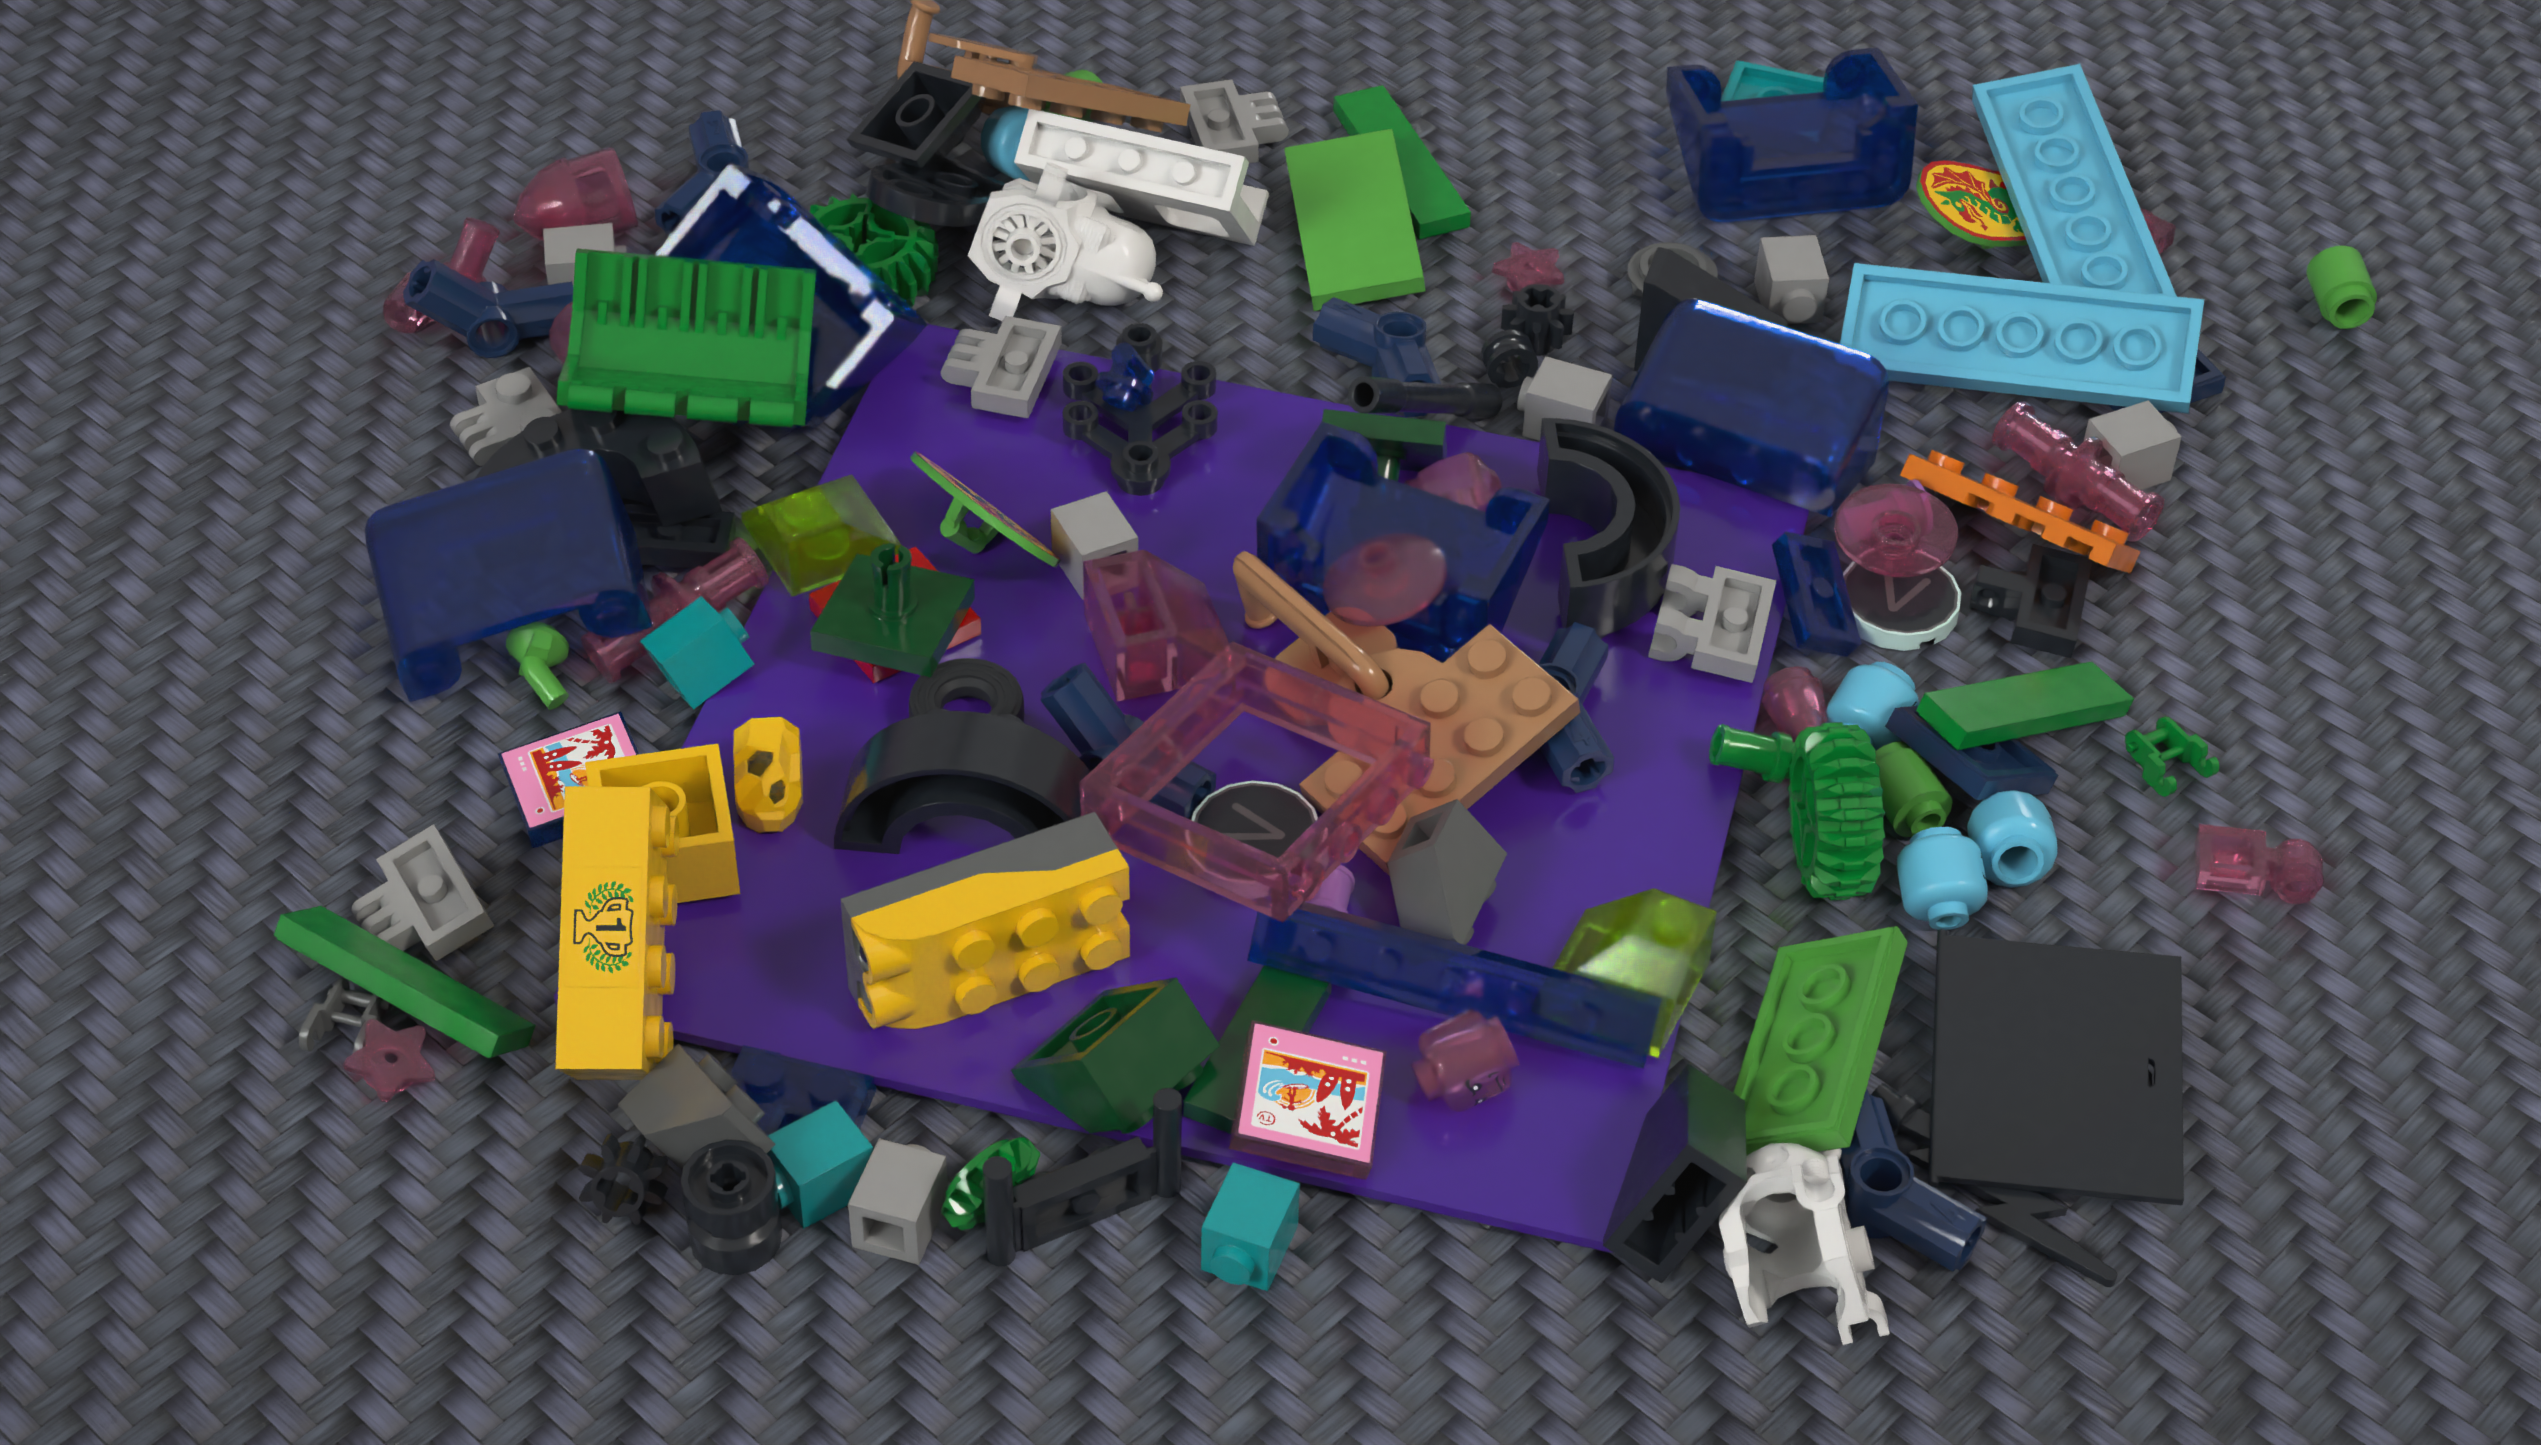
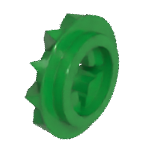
M1028 1138L1005 1139L992 1144L975 1156L955 1176L946 1191V1200L941 1209V1215L952 1227L966 1230L973 1228L978 1223L985 1222L982 1167L987 1159L1001 1156L1010 1161L1012 1165L1013 1187L1022 1184L1035 1174L1040 1152Z

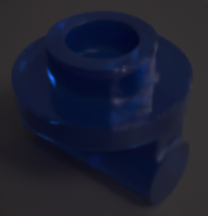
M1120 343L1116 345L1111 353L1113 364L1110 372L1098 373L1095 385L1104 392L1102 399L1109 405L1126 411H1135L1138 404H1151L1154 392L1148 386L1154 379V373L1130 344Z

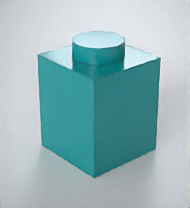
M702 596L640 640L670 685L692 709H695L754 665V662L742 646V643L750 637L740 621L728 607L718 613Z
M837 1100L768 1135L776 1144L767 1155L772 1160L776 1174L779 1209L787 1206L804 1229L848 1205L873 1152V1146Z
M1233 1162L1202 1225L1201 1270L1215 1274L1218 1278L1230 1284H1246L1268 1291L1298 1227L1300 1183Z

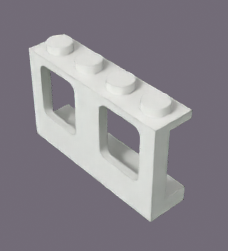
M1032 109L1028 111L1014 160L1019 169L1035 184H1039L1047 161L1069 169L1065 179L1098 193L1095 205L1105 208L1108 213L1255 246L1269 196L1267 190L1243 185L1249 165L1245 156Z

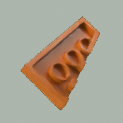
M1931 450L1928 459L1909 453L1900 476L1909 480L1916 479L1922 486L1973 508L1982 509L1990 516L2029 532L2033 531L2041 535V538L2085 556L2088 555V559L2106 567L2131 574L2141 551L2125 545L2129 533L2096 519L2091 529L2069 521L2074 511L2073 509L2042 496L2039 497L2036 506L2015 498L2019 486L1986 472L1981 483L1961 474L1965 463L1938 451Z

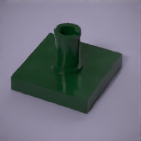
M1323 410L1321 437L1326 462L1364 466L1360 503H1358L1357 508L1359 513L1383 518L1396 515L1395 502L1400 470L1445 474L1447 457L1446 422Z
M893 543L876 547L870 556L857 553L810 631L811 649L932 677L975 599L974 579L912 566L910 550L902 545L898 549L899 562H895V544Z

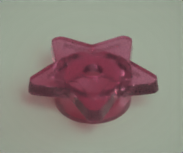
M1514 242L1511 245L1510 257L1496 262L1492 268V273L1507 277V285L1513 292L1520 291L1522 288L1532 284L1551 286V284L1561 285L1564 283L1563 273L1554 266L1559 258V251L1555 248L1534 251L1519 242Z
M370 1019L365 1024V1046L347 1057L343 1063L344 1070L362 1075L366 1083L376 1090L382 1102L390 1101L397 1092L405 1090L413 1082H432L435 1079L433 1068L420 1054L426 1037V1030L421 1025L395 1032L379 1021ZM387 1054H394L398 1060L395 1063H388L384 1057Z

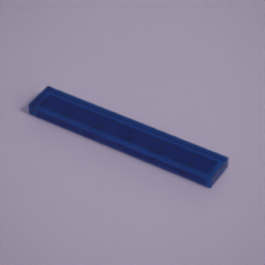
M1267 891L1260 898L1247 958L1249 962L1643 1069L1648 1058L1662 1002L1661 997Z

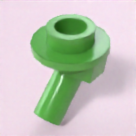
M531 622L512 629L506 638V649L520 663L518 675L525 677L549 710L559 707L568 699L569 694L549 668L563 663L568 657L569 644L566 638L554 627L541 622Z

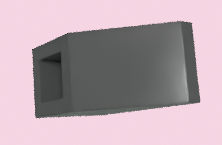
M1458 799L1410 817L1387 863L1405 952L1414 964L1442 954L1445 956L1453 955L1470 941L1474 933L1472 926L1483 903L1494 892L1497 884L1495 878L1507 855V852Z
M679 1044L618 1103V1106L640 1132L681 1170H683L684 1165L693 1153L710 1143L726 1139L747 1141L760 1147L766 1154L776 1145L757 1124L766 1113L737 1085L738 1082L710 1054H707L698 1063Z

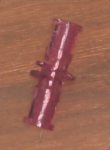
M2020 401L2010 407L2000 418L1994 429L1992 443L2002 451L2011 449L2028 461L2032 469L2046 477L2043 490L2050 497H2055L2057 503L2073 510H2077L2080 506L2084 505L2094 513H2101L2121 527L2122 531L2129 533L2127 540L2130 542H2136L2143 538L2156 524L2164 508V499L2156 492L2146 494L2126 480L2125 475L2115 467L2105 465L2098 459L2103 450V441L2098 437L2092 436L2078 446L2065 432L2052 428L2036 417L2035 409L2025 401Z
M740 537L732 540L729 543L730 550L705 566H697L689 571L680 582L675 581L672 577L662 572L654 575L651 580L653 599L646 603L637 604L626 611L623 618L595 635L589 631L581 637L582 644L589 658L609 683L613 684L621 678L620 671L648 654L640 640L700 596L717 612H720L726 607V603L751 587L755 586L761 589L769 583V578L762 562L745 540Z

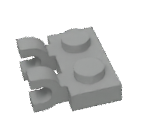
M1671 564L1665 587L1666 591L1660 607L1648 658L1670 662L1679 660L1686 654L1694 655L1691 666L1693 669L1753 683L1776 580L1719 566L1715 567L1713 578L1698 575L1686 567ZM1697 611L1704 612L1703 620L1690 618V616Z

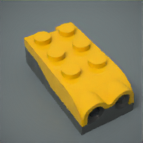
M1092 812L841 898L848 988L873 1029L882 1026L920 1029L946 1023L968 1014H978L993 1005L1030 992L1043 991L1055 983L1091 970L1107 968L1119 960L1130 957V925L1121 912L1122 901L1130 899L1129 866L1096 812Z

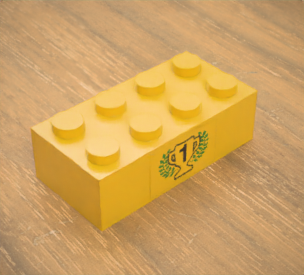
M565 786L555 1069L577 1080H642L673 1049L672 1022H664L662 1006L663 994H673L675 987L674 953H666L664 937L665 926H675L677 918V888L675 884H668L666 868L667 857H677L679 821L677 816H670L669 806L659 798L651 787Z

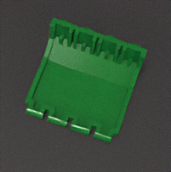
M577 248L575 253L573 304L568 354L558 379L557 405L568 406V409L609 413H612L613 410L624 411V414L669 418L681 415L693 420L737 423V420L749 421V424L789 428H792L793 425L805 426L816 270Z

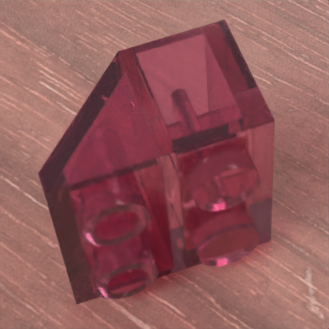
M1146 550L1083 561L1084 616L1117 701L1239 677V666L1207 588L1202 581Z

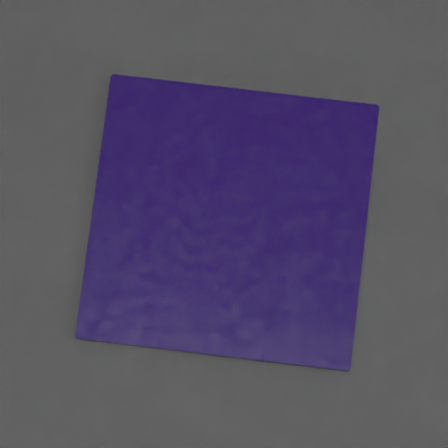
M916 321L903 322L893 337L744 626L750 638L743 642L742 646L754 662V665L705 701L682 748L711 744L719 745L735 844L740 894L677 903L675 926H665L664 946L666 953H674L675 987L673 994H663L662 1016L664 1022H672L673 1039L1125 1142L1139 1136L1144 1146L1150 1148L1153 1146V1118L1139 1129L1128 1134H1122L1120 1130L1089 1133L1019 1083L1011 1069L1104 990L1175 977L1219 1042L1271 955L1332 977L1331 994L1310 1029L1308 1036L1383 1053L1369 1163L1254 1136H1249L1246 1140L1184 1117V1100L1195 1081L1178 1091L1182 1097L1181 1155L1231 1166L1234 1162L1289 1180L1613 1253L1603 1246V1238L1646 1114L1663 1094L1744 769L1711 764L1709 759L1711 739L1715 729L1721 724L1754 733L1810 513L1811 499L1803 493L1665 467L1676 486L1680 502L1679 525L1673 564L1686 567L1698 575L1713 578L1715 567L1719 566L1776 580L1753 683L1693 669L1691 666L1694 655L1686 654L1681 659L1670 662L1648 658L1663 596L1639 620L1602 638L1601 640L1608 644V657L1582 705L1614 756L1613 772L1605 776L1596 788L1575 793L1573 788L1560 784L1539 748L1467 809L1507 852V855L1495 878L1496 888L1492 895L1483 903L1472 926L1474 928L1472 938L1457 953L1450 956L1442 954L1416 964L1407 957L1390 876L1316 809L1315 811L1321 826V842L1317 861L1303 878L1290 884L1289 878L1283 882L1274 883V890L1251 893L1230 890L1210 881L1200 870V863L1195 857L1193 858L1189 846L1190 821L1183 822L1125 793L1124 796L1117 800L1104 798L1106 811L1104 827L1129 866L1130 899L1122 901L1121 912L1130 925V957L1119 960L1107 968L1091 970L1055 983L1043 991L1030 992L993 1005L981 1013L968 1014L946 1023L920 1029L890 1028L888 1026L873 1029L848 988L841 898L1014 840L1015 838L1008 831L986 820L963 815L937 816L916 824L903 837L899 854L834 849L836 825L849 771L855 756L861 747L879 731L893 723L909 718L910 693L915 682L921 676L900 671L873 683L854 660L811 649L810 631L818 618L810 610L809 593L841 580L857 553L870 556L876 547L893 543L895 544V555H897L901 545L907 549L916 546L939 572L974 579L975 599L970 607L981 618V634L946 650L939 664L954 659L974 658L990 661L1007 669L1017 679L1023 693L1024 723L1053 737L1078 757L1081 756L1080 752L1040 701L1042 697L1040 693L1049 683L1067 672L1071 667L1085 662L1124 715L1138 717L1147 723L1155 731L1162 747L1216 773L1215 791L1226 785L1253 780L1278 783L1302 795L1299 784L1338 752L1343 745L1338 740L1334 720L1303 719L1273 692L1269 681L1270 665L1276 656L1297 640L1299 636L1279 619L1268 627L1254 629L1247 625L1245 622L1246 611L1233 572L1234 558L1239 553L1246 551L1257 556L1324 616L1342 607L1364 609L1394 634L1397 648L1424 652L1443 663L1487 625L1491 624L1535 663L1539 664L1558 628H1563L1558 603L1563 544L1587 540L1599 533L1588 523L1568 515L1544 513L1537 475L1540 442L1447 424L1445 474L1400 470L1395 502L1396 515L1383 518L1361 514L1357 508L1358 503H1360L1364 466L1326 462L1321 437L1324 409L1348 412L1357 411L1349 405L1216 380V392L1214 395L1204 399V401L1215 405L1218 410L1217 432L1210 438L1196 441L1171 458L1170 474L1157 492L1144 496L1132 495L1123 491L1118 486L1117 480L1111 473V459L1084 441L1071 439L1063 432L1062 412L1064 407L1071 402L1080 401L1067 397L1063 391L1064 368L1074 362H1088L1094 365L1098 370V383L1128 402V374L1118 368L1116 360L1059 349L1029 418L1004 415L972 408V387L951 384L942 378L941 369L944 362L948 359L952 346L955 345V339L960 330ZM1163 369L1152 373V402L1181 383V373ZM1098 411V424L1128 442V431ZM1182 411L1152 431V442L1182 424ZM1376 414V415L1405 417V416L1396 415V414ZM914 451H917L930 459L1017 523L1051 551V509L1107 491L1138 536L1139 582L1082 600L1059 564L1057 567L1047 564L1000 532L979 553L973 554L944 537L940 532L941 523L945 519V515L954 497L911 461L910 456ZM971 510L963 518L967 528L976 527L979 529L984 522ZM1697 611L1690 618L1703 620L1704 612ZM967 697L952 700L945 704L943 709L989 714L991 706L984 700ZM783 717L800 730L803 804L795 821L784 831L757 833L748 828L737 813L734 790V730L751 718ZM764 772L753 774L761 777ZM782 780L771 785L769 797L774 804L784 798L785 785ZM1326 863H1336L1348 868L1355 878L1354 890L1350 895L1347 912L1350 916L1349 929L1353 936L1352 948L1347 957L1337 964L1327 966L1313 965L1297 958L1289 950L1285 940L1286 929L1292 918L1297 916L1302 904L1308 901L1312 886V876L1316 868L1321 866L1326 871ZM558 988L554 994L556 1009L558 1008ZM1209 1055L1203 1062L1200 1063L1202 1067L1205 1066L1206 1062L1208 1061L1211 1055ZM1493 1072H1499L1491 1075V1078L1488 1077V1075ZM1497 1076H1499L1497 1079H1498V1081H1499V1083H1500V1085H1501L1503 1091L1500 1090V1088H1499V1086H1498V1084H1497V1082H1496L1495 1077H1497ZM1468 1079H1470V1087L1476 1083L1482 1084V1088L1479 1091H1475L1476 1095L1466 1087ZM1481 1098H1487L1484 1102L1479 1103V1104H1477L1476 1106H1474L1475 1103H1476V1101H1474V1100H1476V1099L1480 1100Z

